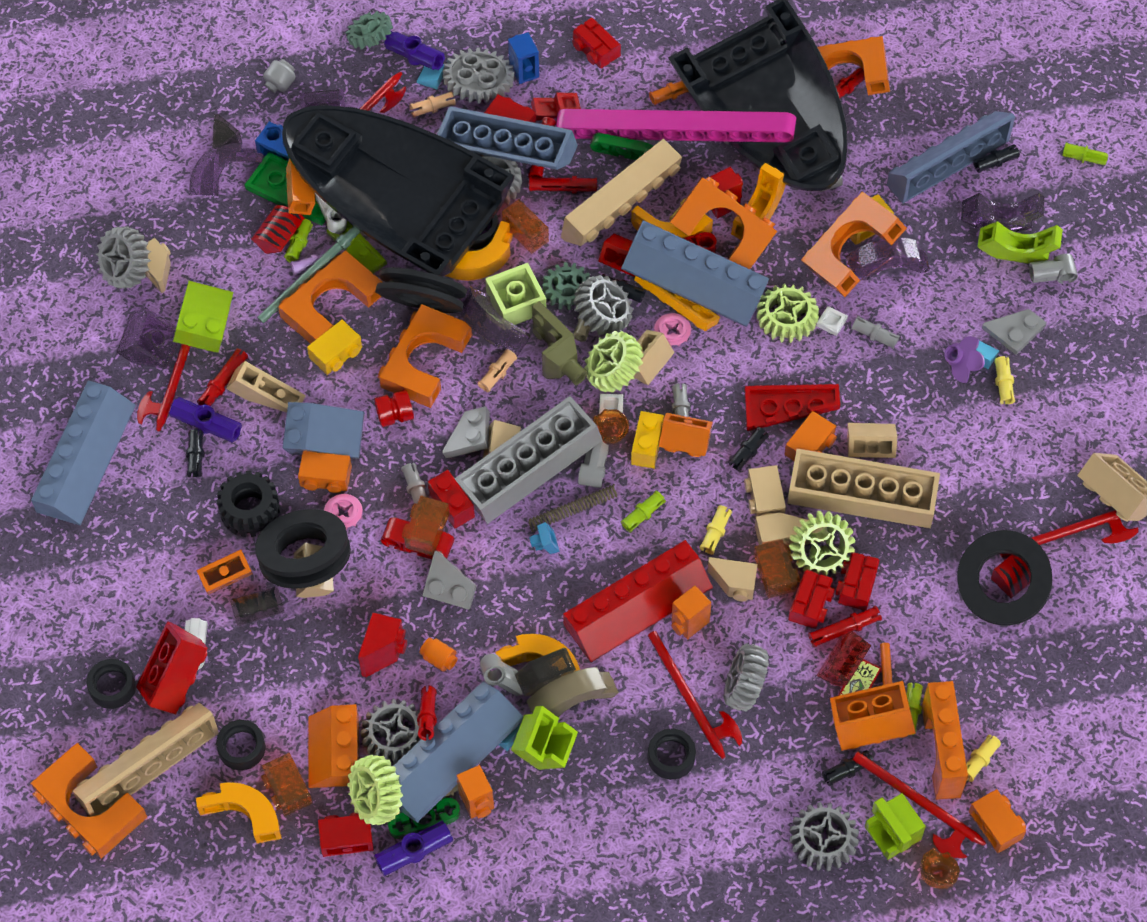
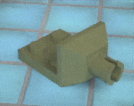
M538 301L532 306L533 333L539 340L543 339L548 344V348L542 352V375L546 379H560L566 375L574 385H578L585 380L588 371L577 361L574 335Z

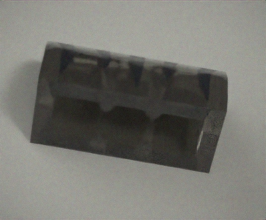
M277 586L229 599L237 626L285 613Z

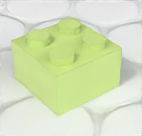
M528 263L485 278L486 294L504 329L532 319V306L538 301L547 308L546 297Z

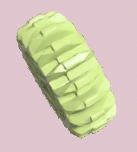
M784 283L782 288L775 285L773 291L767 289L765 295L761 296L760 303L757 305L756 318L759 321L760 328H764L765 335L771 333L772 340L779 336L781 343L784 341V338H788L789 342L792 343L794 337L801 341L802 336L808 337L810 331H814L819 319V308L816 306V298H811L810 292L804 293L803 286L800 289H795L793 284L791 288H788ZM778 303V308L770 313L769 310ZM806 313V316L797 322V318L801 317V314Z
M614 331L612 334L607 333L604 339L599 338V342L596 345L593 344V350L588 352L589 358L584 360L587 364L584 369L588 371L587 379L591 385L605 393H614L615 390L621 391L623 385L628 386L629 381L634 379L635 373L640 372L638 367L643 364L641 358L644 354L641 351L642 347L632 335L623 331Z
M817 511L816 518H814L811 513H808L809 520L807 522L804 519L799 520L802 524L801 528L794 526L793 530L797 535H790L791 541L794 542L789 545L790 550L794 551L791 557L797 560V566L803 567L804 571L812 570L818 574L821 571L822 575L827 576L828 570H831L833 574H836L837 570L835 567L839 565L840 568H844L843 560L850 561V556L847 553L855 552V549L850 546L855 543L854 537H851L853 530L847 528L848 522L846 520L841 521V517L838 514L833 517L832 513L827 511L825 516H823L821 511ZM823 527V529L818 533L812 532L817 528ZM836 530H838L840 536L838 548L833 544ZM806 539L812 544L809 550L811 552L809 557L805 555L804 551ZM825 540V542L828 544V546L824 545L823 547H819L816 541L824 542ZM825 555H832L825 560H821Z
M369 755L360 758L351 766V773L348 774L350 782L347 784L350 788L348 795L352 799L350 804L354 805V812L359 813L360 820L364 819L366 824L381 825L390 822L399 814V807L402 806L400 800L403 797L400 790L402 785H400L398 780L400 775H396V767L391 766L390 760H386L384 756Z

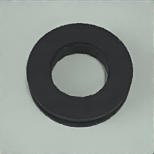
M386 267L380 270L379 278L384 282L377 284L376 293L388 300L414 308H419L423 304L443 313H459L463 310L464 304L459 299L466 296L467 289L458 282L432 273L407 268Z
M304 509L287 513L270 522L257 537L255 553L260 570L269 582L284 588L298 589L321 584L337 575L347 564L351 547L346 527L339 517L323 510ZM310 538L325 542V545L318 552L308 557L293 559L281 556L282 551L288 545L298 540Z
M1000 530L987 533L969 545L959 562L957 582L962 599L972 613L988 623L1010 626L1031 619L1044 607L1052 589V569L1045 551L1036 541L1016 531ZM998 554H1012L1021 558L1028 566L1031 574L1030 585L1026 593L1018 600L1009 603L990 599L982 591L979 583L980 571L984 563Z

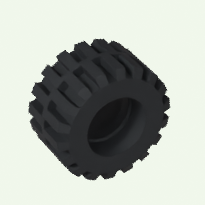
M246 471V474L238 472L236 477H228V483L223 482L220 486L222 491L217 493L219 513L227 529L231 528L233 534L236 535L239 531L241 537H246L247 533H250L251 537H256V532H261L270 522L279 517L280 503L274 483H270V478L267 476L262 478L261 473L256 472L252 474V471ZM248 497H255L261 500L260 504L251 510H241L236 507L242 499Z

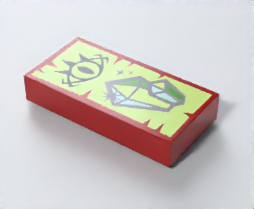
M859 657L860 660L855 664L858 667L853 668L852 673H850L847 679L849 681L845 682L839 695L872 688L882 668Z

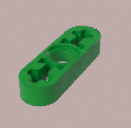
M595 133L590 143V148L594 152L613 156L622 155L624 158L637 160L653 147V145L647 142L604 133Z
M453 798L441 799L427 813L432 817L430 823L422 825L413 820V824L416 827L413 829L411 824H408L410 823L409 817L404 813H399L395 816V819L388 822L389 833L395 839H403L409 833H418L442 820L446 825L453 823L460 816V806ZM449 805L451 809L455 808L452 810V815L448 816L444 812L445 806ZM434 809H437V813H441L439 814L440 820L436 821ZM397 822L405 825L402 832L393 828L396 827Z

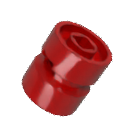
M407 390L395 392L391 398L388 395L374 398L382 428L394 425L396 420L402 423L414 419Z

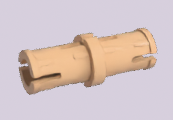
M452 91L436 97L429 96L427 100L411 103L409 105L410 110L419 108V110L411 112L412 116L415 118L429 112L436 113L441 108L454 106L456 104L455 99L446 101V99L454 97Z
M505 349L499 359L489 366V371L478 382V386L484 391L490 392L498 380L506 376L508 368L517 360L515 353Z

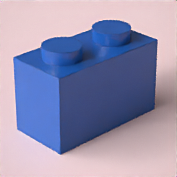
M529 32L509 38V65L513 66V72L518 83L522 84L539 78V51Z

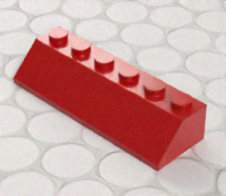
M684 540L563 613V624L588 660L593 662L670 615L673 602L694 585L703 594L713 587L699 556L689 543Z

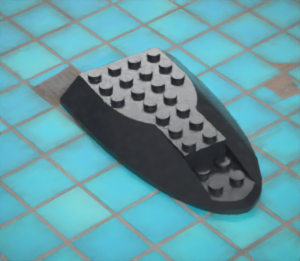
M776 0L766 5L768 17L694 56L687 47L668 57L688 92L702 111L788 112L796 116L794 139L791 142H729L758 169L767 163L784 173L783 182L786 185L804 191H822L836 184L844 172L848 155L847 126L842 104L833 78L819 49L788 0Z
M330 105L309 106L291 113L283 123L282 138L288 157L302 179L324 202L341 217L386 249L422 270L442 277L452 273L502 207L514 180L513 174L446 138L413 124L363 109Z

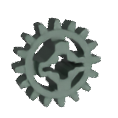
M376 11L372 15L369 12L363 16L361 15L359 20H354V24L348 26L349 30L346 31V37L354 48L360 47V49H363L365 46L371 48V46L378 45L380 40H386L385 35L391 34L390 30L393 29L389 15H386L385 12L379 14Z
M564 262V267L556 264L555 271L548 269V276L543 277L542 287L546 299H550V305L553 306L558 303L559 309L566 305L567 309L571 310V305H575L573 303L575 299L574 294L580 285L579 282L586 281L590 277V273H584L583 266L577 269L576 263L568 267L567 262ZM553 283L555 284V287H556V290H555V291H554V289L552 288Z

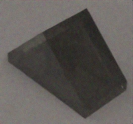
M214 114L212 153L215 163H220L243 143L240 131L219 114Z

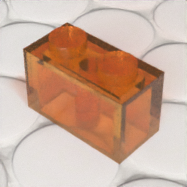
M520 199L502 211V221L510 223V233L531 254L549 242V227Z
M420 496L418 503H414L410 513L412 518L409 524H405L402 538L405 541V548L433 556L449 517L448 503Z
M783 539L754 546L753 557L756 564H758L757 568L767 597L772 598L795 592L797 583L800 582L797 568H793L791 565V551L789 547L785 548Z
M290 752L262 765L264 774L261 775V779L266 790L271 788L274 793L271 800L276 811L281 809L284 816H287L313 804L311 795Z

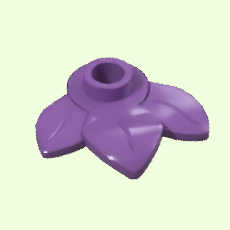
M972 336L965 337L960 343L949 345L944 353L946 361L952 366V375L962 383L968 382L970 371H978L985 365L984 356L976 350L979 345V339Z

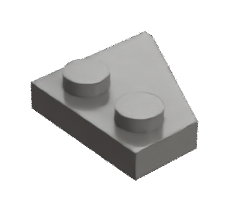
M1030 309L985 322L982 325V329L1017 355L1046 327L1047 322Z
M486 406L464 412L442 453L445 458H452L488 448L490 411Z
M434 551L422 596L469 610L477 585L466 577L458 567L447 560L440 551Z

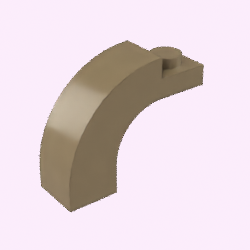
M597 667L574 671L555 679L535 692L527 700L532 714L536 706H543L559 717L578 703L591 699L613 698L619 692L609 672H599Z

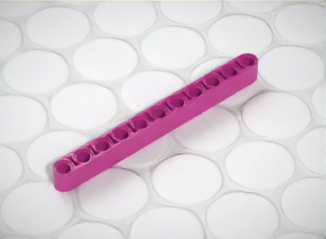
M561 109L558 111L555 127L572 130L575 139H592L595 133H604L633 140L665 139L671 141L791 142L794 139L796 116L788 112Z

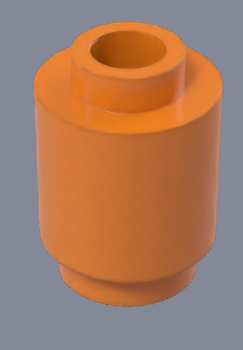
M429 637L423 643L419 652L425 661L442 672L447 669L451 670L458 660L456 657L457 651L437 638L432 639Z

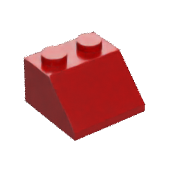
M372 613L358 655L361 675L363 677H368L397 662L399 655L405 653L407 640L404 639L406 630L403 629L401 619Z

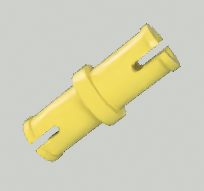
M1005 356L997 357L994 360L997 373L995 383L999 388L1000 404H1004V402L1005 404H1013L1015 402L1012 385L1014 377L1010 371L1009 357L1005 358Z
M722 505L717 507L712 522L708 523L706 527L707 533L699 547L701 551H704L706 548V553L714 554L720 537H723L726 532L724 528L732 514L730 509L726 512L727 507Z
M990 734L987 735L980 747L972 751L970 754L971 758L966 763L967 781L969 779V782H973L983 767H987L990 763V757L1001 746V742L997 737Z

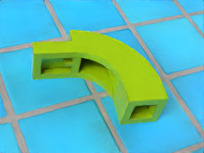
M997 221L980 228L977 247L997 259L1027 264L1030 262L1046 261L1049 259L1050 252L1060 249L1063 229L1055 225L1037 233L1021 234L1007 229Z

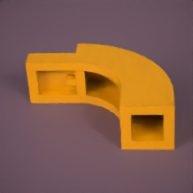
M767 163L760 168L757 185L748 205L757 211L755 213L757 217L763 219L765 216L770 220L781 200L786 184L783 182L784 173ZM737 216L733 221L731 235L741 240L743 228L741 220Z
M638 205L631 211V223L637 231L644 220L681 238L688 236L670 222H663L654 218ZM705 214L689 236L702 232L711 233L713 219Z
M501 221L492 241L486 247L477 251H467L452 273L445 276L469 281L488 277L501 269L511 256L510 243L513 234L510 233V223Z
M541 634L516 636V646L507 645L495 652L502 662L509 666L529 661L538 662L551 671L554 680L580 670L576 658L564 644L554 638Z
M233 782L220 783L221 793L208 792L203 794L202 797L196 798L200 815L227 810L239 811L245 814L252 822L256 844L282 839L279 822L272 804L261 792L253 787Z

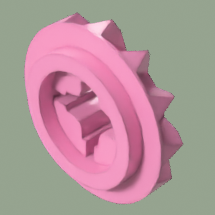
M669 313L661 316L656 321L654 331L663 333L670 346H680L681 343L688 341L691 335V325L684 316ZM677 327V334L671 333L668 335V328L674 329Z
M339 494L329 499L324 511L339 517L347 530L348 527H356L357 522L362 519L363 509L356 497L349 494ZM338 507L343 510L349 509L347 511L349 517L344 515L338 516L340 514Z

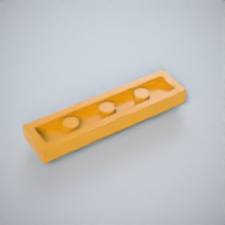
M635 276L634 281L640 284L643 289L650 291L661 302L668 304L678 314L694 323L697 328L707 331L718 324L720 316L713 311Z

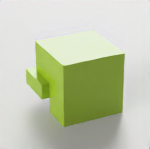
M536 706L533 714L524 715L511 751L540 770L565 768L578 731L565 722L558 723L559 717L545 707Z
M903 793L888 802L883 797L874 802L872 808L874 816L866 820L865 829L887 860L922 840L926 826Z

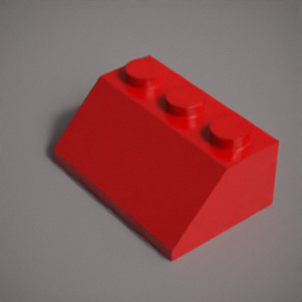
M167 621L136 688L150 707L176 715L179 708L185 703L189 687L196 680V672L200 664L205 661L208 648L200 638Z

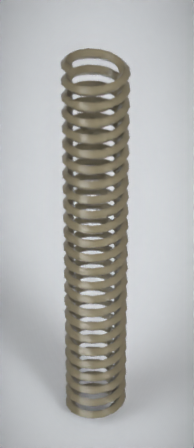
M615 484L595 491V493L592 492L588 496L585 495L581 499H575L571 503L568 502L564 506L561 505L557 509L554 508L550 512H544L543 515L540 514L532 519L529 518L531 531L534 532L531 522L535 530L538 529L535 521L537 525H540L538 519L541 524L543 523L542 518L547 523L545 516L550 525L552 523L549 515L552 522L555 523L552 513L557 522L559 520L556 512L559 519L562 520L559 510L562 513L563 519L569 518L566 507L570 516L576 515L573 504L577 513H579L577 504L580 507V511L583 512V509L586 510L583 500L588 509H590V506L593 508L590 497L594 502V506H597V503L600 505L599 498L601 503L607 502L606 495L608 500L614 499L611 488L617 498L618 495L614 488Z

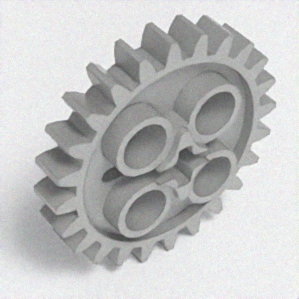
M468 48V53L460 50V55L453 54L452 59L448 58L447 64H444V85H447L448 91L453 90V96L460 94V100L467 97L470 103L473 99H476L478 104H480L481 99L489 103V98L494 100L497 94L505 97V92H510V87H513L514 81L513 66L509 65V60H504V55L497 57L496 51L490 54L487 48L484 52H481L480 48H477L476 52Z

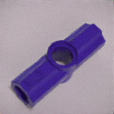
M392 31L390 35H386L385 48L406 57L409 64H421L432 70H439L443 66L445 60L444 53L423 44L418 36L407 37Z
M181 397L174 400L169 412L170 417L194 426L198 431L202 430L204 434L210 433L231 443L238 439L242 428L240 422L216 413L211 406H200Z
M442 820L418 833L407 834L401 842L375 854L374 858L381 873L386 876L410 863L420 862L424 859L425 855L453 842V837L446 823ZM413 844L420 846L419 850L415 852L407 850Z

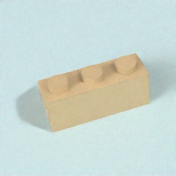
M1093 453L1077 475L1084 481L1083 485L1087 489L1099 494V499L1107 506H1112L1117 511V516L1127 522L1140 521L1146 517L1147 481L1118 455Z

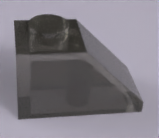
M562 648L530 661L514 675L523 695L532 696L548 683L574 672L576 668L567 649Z

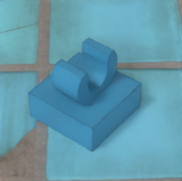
M546 522L537 525L539 534L529 537L531 546H535L536 551L545 549L549 554L560 552L554 530Z

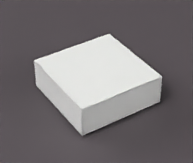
M827 306L816 326L837 336L847 321L848 316Z
M600 394L599 417L623 418V394Z

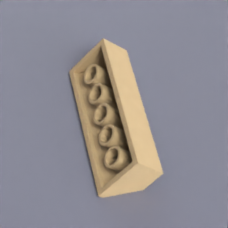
M662 139L565 216L561 238L565 242L582 246L587 241L590 243L595 240L603 228H610L618 216L626 215L631 210L633 204L636 202L640 203L647 197L649 191L653 188L655 190L658 189L669 175L673 177L681 168L682 156L665 139Z
M797 449L787 504L931 529L940 473Z
M200 703L187 707L178 718L173 721H167L155 734L144 737L135 748L124 751L112 764L104 765L98 770L96 775L81 781L76 786V789L73 790L77 801L89 817L108 810L127 792L130 795L134 794L218 735L219 731L213 714Z

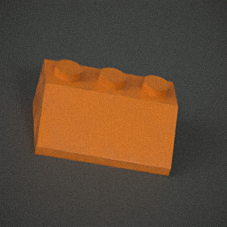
M903 681L830 698L841 751L916 734Z
M357 704L332 705L308 717V787L347 786L350 782L348 774L351 773V766L355 764V761L359 760V714Z

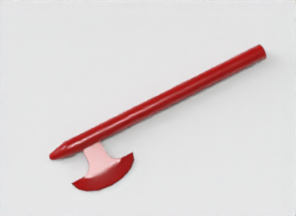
M398 72L390 77L359 109L370 111L383 97H385L386 102L380 113H386L396 106L406 91V86L397 92H394L392 89L401 78L402 72Z
M181 344L163 402L154 403L151 401L153 391H149L143 397L137 411V421L139 424L142 425L146 415L154 414L158 415L156 430L160 431L166 423L191 346Z
M1113 510L1031 538L1041 545L1108 523L1112 533L1101 540L1104 543L1111 544L1131 539L1139 532L1138 527L1133 529L1125 528L1120 517L1116 514L1117 511ZM1000 554L1001 558H1002V557H1005V556H1008V555H1011V554Z
M656 631L650 632L648 637L704 735L713 750L724 759L725 753L720 740L732 737L740 746L742 744V735L738 725L729 714L719 711L723 723L716 728L711 727Z
M857 751L852 759L853 761L954 829L952 835L947 839H942L933 834V843L944 856L952 858L968 857L961 851V843L965 837L982 846L986 845L984 839L976 831Z

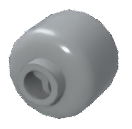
M283 59L272 61L263 73V78L266 81L265 86L274 93L277 90L280 92L287 91L296 78L295 68Z

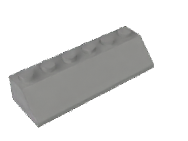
M569 396L460 474L455 480L473 503L476 512L489 524L603 440L597 425Z

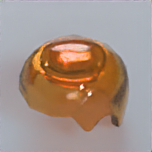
M604 409L599 415H594L593 422L597 425L605 444L618 443L629 432L627 417L617 409Z
M933 848L924 853L920 864L921 878L930 887L948 889L956 884L960 874L959 865L950 856L949 852L939 853Z

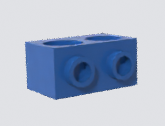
M270 121L267 123L255 140L257 153L266 156L270 152L289 161L283 144L282 125H276Z

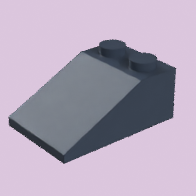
M288 402L282 448L292 455H302L303 451L346 455L350 456V458L359 459L365 412L314 403Z

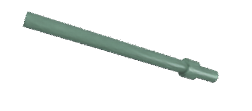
M353 226L345 235L341 234L335 240L336 243L257 318L264 324L279 310L278 306L283 299L290 297L301 284L307 283L312 279L315 273L330 262L341 250L345 251L351 245L350 242L361 231Z

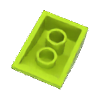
M188 281L173 342L219 353L234 292Z

